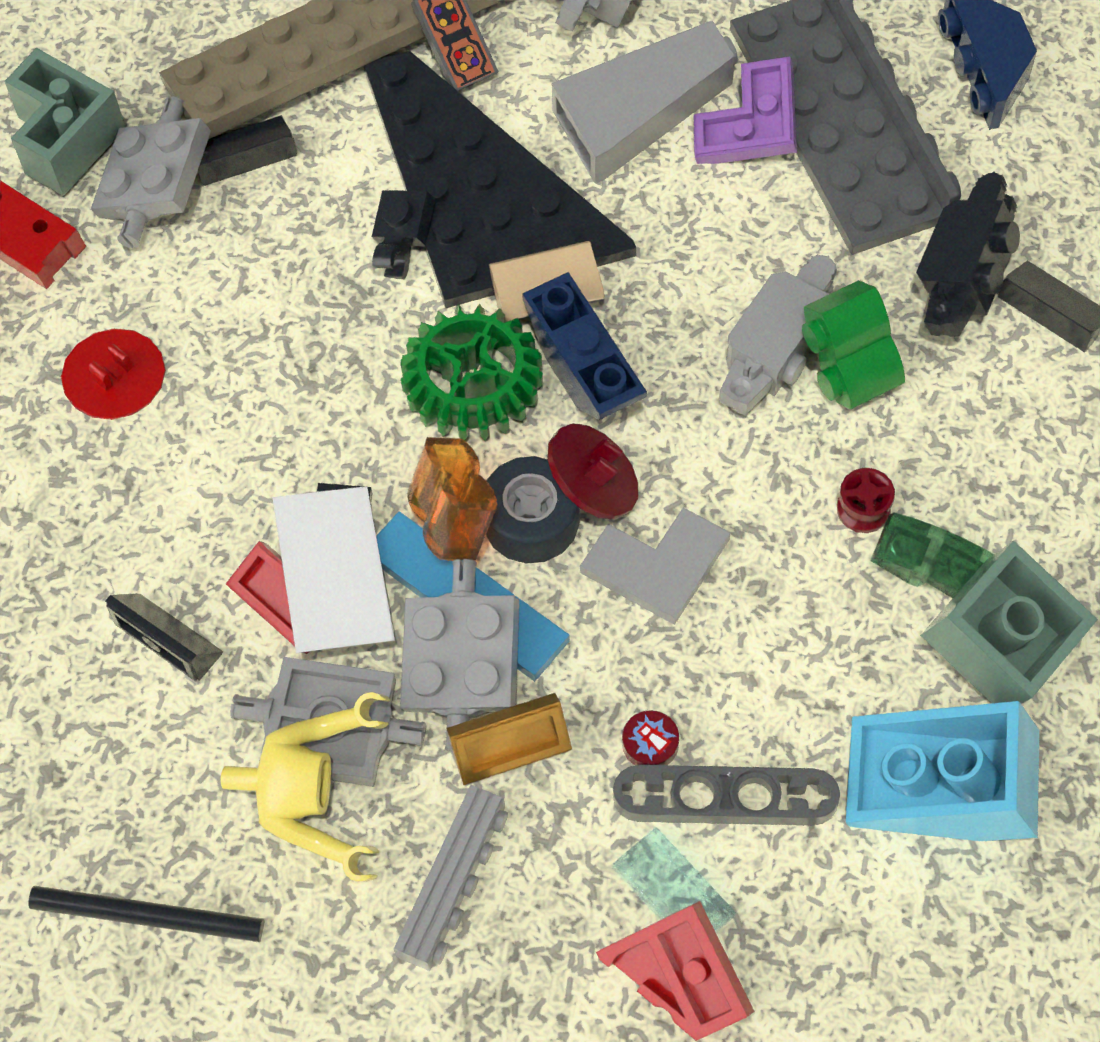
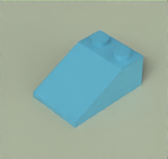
M1019 701L852 717L846 824L854 828L971 841L1038 838L1040 730Z

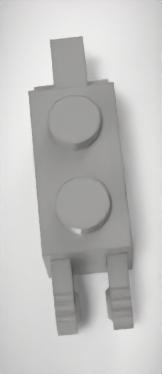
M817 254L816 256H811V259L807 260V264H804L797 276L786 271L770 275L728 335L729 345L726 363L729 372L720 389L719 401L732 407L743 415H747L767 393L775 396L784 382L792 386L798 380L807 361V357L803 355L808 349L802 333V325L806 323L804 306L833 293L834 286L832 280L836 276L837 268L836 263L829 258V255Z

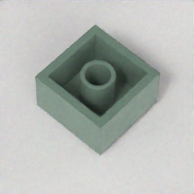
M1013 540L982 564L920 636L991 703L1019 701L1022 704L1034 697L1098 619Z

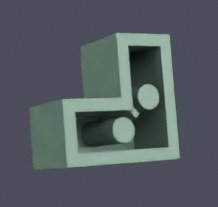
M35 48L4 81L18 118L25 122L11 137L24 173L64 196L116 139L119 128L125 127L115 92L38 48Z

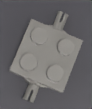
M171 96V99L170 97L165 99L160 119L156 123L119 128L92 203L91 210L99 218L110 220L124 219L117 239L119 243L126 247L133 248L134 246L136 248L139 246L145 223L164 214L184 213L211 130L201 118L181 120L184 112L182 106L184 101L178 97Z
M460 559L453 560V586L451 593H446L439 597L405 598L400 709L404 712H434L447 718V728L469 721L470 718L477 717L486 712H497L516 705L519 600L514 595L483 596L476 593L475 568L477 562L470 559H463V562ZM446 730L445 750L452 751V747Z
M283 657L278 682L270 692L267 700L235 694L232 699L234 704H231L230 710L232 719L238 718L263 722L266 738L270 733L284 726L354 708L358 698L365 693L373 692L388 696L390 701H375L369 709V716L373 721L389 723L385 728L376 729L361 726L322 740L300 745L306 746L313 751L330 755L332 781L372 787L375 785L380 756L388 746V742L408 743L422 747L426 723L423 721L416 722L393 718L391 703L396 684L394 673Z

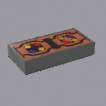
M413 0L411 2V6L445 80L453 88L460 91L499 72L466 0Z

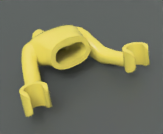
M373 692L360 696L354 708L296 722L270 733L265 738L258 768L224 766L221 772V786L223 789L256 791L259 824L264 829L289 843L342 863L346 876L358 882L370 881L378 877L375 874H362L357 867L358 859L363 853H379L376 847H353L312 826L295 820L308 815H324L328 807L331 785L330 755L328 753L316 752L300 745L322 740L361 726L376 729L388 726V722L373 721L369 716L370 706L375 701H390L388 696Z

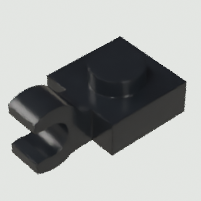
M382 190L371 237L379 243L373 253L372 266L375 268H386L384 277L405 279L409 270L411 247L426 245L435 205V198L428 191Z

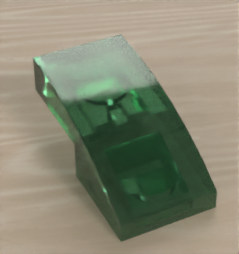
M893 512L888 515L870 561L910 585L918 587L928 583L953 598L982 564L994 554L945 529Z

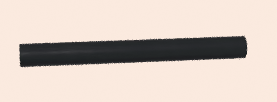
M41 886L32 887L28 900L29 909L253 942H261L265 923L263 918Z

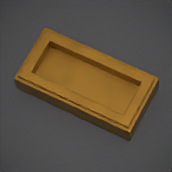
M556 693L446 728L463 785L572 750L561 703Z

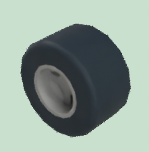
M537 456L515 458L500 465L486 480L481 494L484 533L492 547L507 559L525 564L546 562L562 554L574 541L580 525V508L565 496L553 478L547 459Z

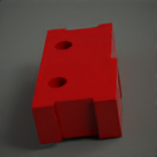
M0 180V260L47 290L55 281L53 276L71 257L76 259L85 249L86 245L76 228Z

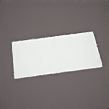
M367 486L272 497L296 653L395 641Z

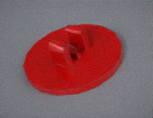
M114 328L94 333L79 342L65 359L61 380L64 394L75 409L92 418L114 420L133 415L149 405L162 388L166 370L162 353L150 338L134 330Z

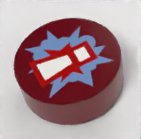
M648 710L635 714L627 721L623 729V752L633 765L670 764L679 748V731L675 722L669 716L659 711Z

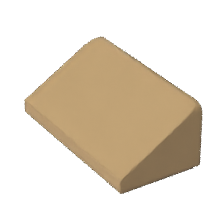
M589 241L489 264L498 309L501 308L505 314V321L529 316L522 300V293L567 272L570 273L588 302L605 297L602 281Z

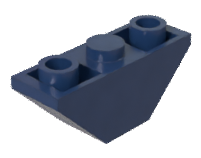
M945 0L944 8L938 12V24L944 38L951 37L955 46L954 63L957 73L960 76L967 75L970 82L972 109L976 115L983 114L989 130L999 128L1030 78L1037 49L1020 12L993 0Z
M569 272L522 293V300L545 358L577 408L601 420L647 397L646 389Z

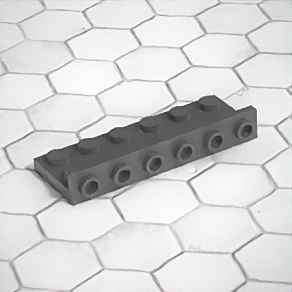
M790 0L730 20V31L747 63L783 57L791 58L794 73L797 155L851 255L935 227L943 208L953 201L961 199V188L956 175L952 171L947 172L939 158L938 146L934 137L930 133H925L917 120L916 108L912 99L908 95L903 96L895 82L892 64L887 58L880 56L874 45L872 30L867 22L860 21L854 10L853 0Z

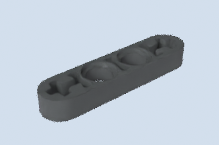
M635 765L621 771L616 777L613 786L615 808L620 815L636 822L814 826L823 824L832 818L837 810L840 798L839 786L833 776L824 770L815 768ZM663 780L673 781L670 797L672 808H663L664 795L646 796L645 805L636 806L633 805L632 796L623 795L622 793L623 791H631L635 781L645 782V789L649 792H664ZM693 782L703 783L712 791L713 800L705 808H690L681 799L680 792L683 787ZM752 783L764 786L770 793L771 802L761 810L746 808L738 797V792L742 787ZM780 783H789L787 795L805 794L807 785H817L818 793L828 796L829 799L821 800L819 809L813 810L809 809L806 799L789 798L788 810H779L782 795Z

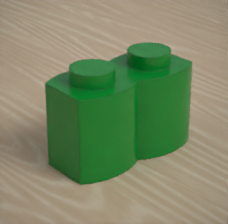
M858 280L804 306L806 323L802 325V333L808 347L814 353L819 354L821 371L817 373V380L823 394L830 401L836 400L837 403L851 410L905 383L904 368L898 349L891 337L888 314L881 295L875 286Z

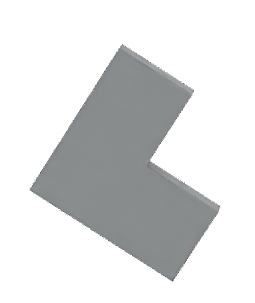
M683 507L656 549L608 524L581 563L580 573L675 625L729 542L731 532Z

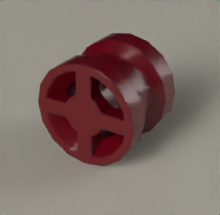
M860 468L846 475L841 483L840 494L837 500V514L840 521L848 529L858 533H871L882 528L890 517L891 507L894 503L895 488L892 481L885 473L874 468ZM859 501L864 505L865 510L854 503Z

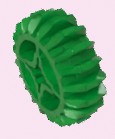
M480 303L474 310V313L465 314V311L458 304L454 312L455 316L450 318L438 311L435 317V326L421 322L418 329L419 337H408V343L406 344L407 354L402 355L400 366L403 377L400 380L402 391L407 395L409 408L412 410V413H420V420L424 423L425 427L437 422L438 432L441 433L442 437L446 436L455 426L458 427L459 438L465 442L469 436V429L478 428L479 435L486 441L489 436V426L494 424L498 430L506 435L509 429L508 416L513 420L523 423L526 417V407H535L538 400L537 390L543 385V372L540 371L542 355L539 349H535V339L532 333H523L522 324L518 318L505 322V314L501 308L491 316L485 315V309ZM494 349L509 359L514 367L513 373L502 369V363L493 359L492 352ZM431 370L440 372L442 379L450 382L451 390L449 394L439 389L429 377Z

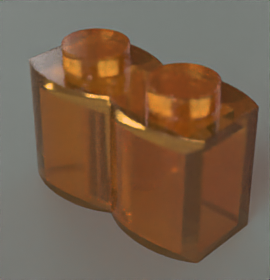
M427 437L407 492L411 509L424 522V540L431 552L440 560H476L497 507V499L492 487L479 475L480 462L473 448L462 438Z

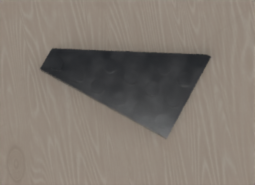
M411 51L377 59L364 65V72L405 191H428L435 198V205L424 248L445 309L495 295L489 268L491 263L585 241L591 243L597 267L636 256V245L631 237Z

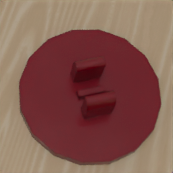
M572 423L559 428L554 433L548 443L547 460L553 478L565 496L581 510L597 518L615 520L628 514L638 500V480L633 466L623 450L606 434L588 425Z

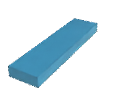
M399 511L376 535L382 570L420 598L439 597L446 593H451L453 586V560L460 559L463 562L464 558ZM475 568L476 593L483 596L514 595L480 569ZM515 596L519 600L517 669L535 682L570 642V635Z

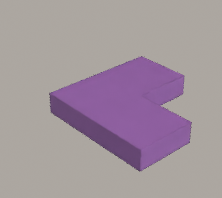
M790 57L741 64L743 107L694 114V150L697 164H719L797 153L794 73Z

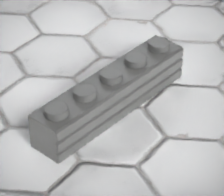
M470 785L396 942L394 952L397 958L427 971L431 970L434 963L440 965L448 948V943L444 942L449 929L456 931L464 912V910L459 909L464 896L471 898L479 880V877L474 874L480 863L487 864L494 846L489 843L494 831L500 833L507 821L508 812L504 811L505 803L503 797Z

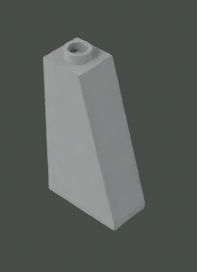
M709 21L553 82L552 111L594 183H599L608 178L732 85L734 65L738 62L737 51L732 40L728 36L723 37L714 22Z

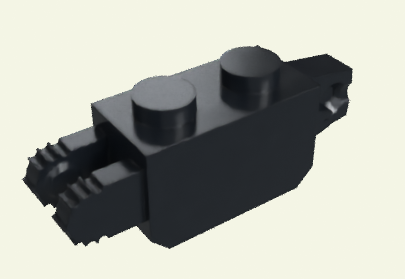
M994 171L986 175L982 174V177L978 178V181L975 182L976 186L972 188L968 200H955L945 206L940 214L916 271L930 297L924 323L931 335L960 336L972 315L988 314L995 294H998L1002 289L1005 269L1011 254L1017 251L1020 242L1019 227L1013 221L1015 218L1014 213L1017 212L1016 208L1018 207L1013 196L1004 193L1007 191V183L1003 174L999 175Z

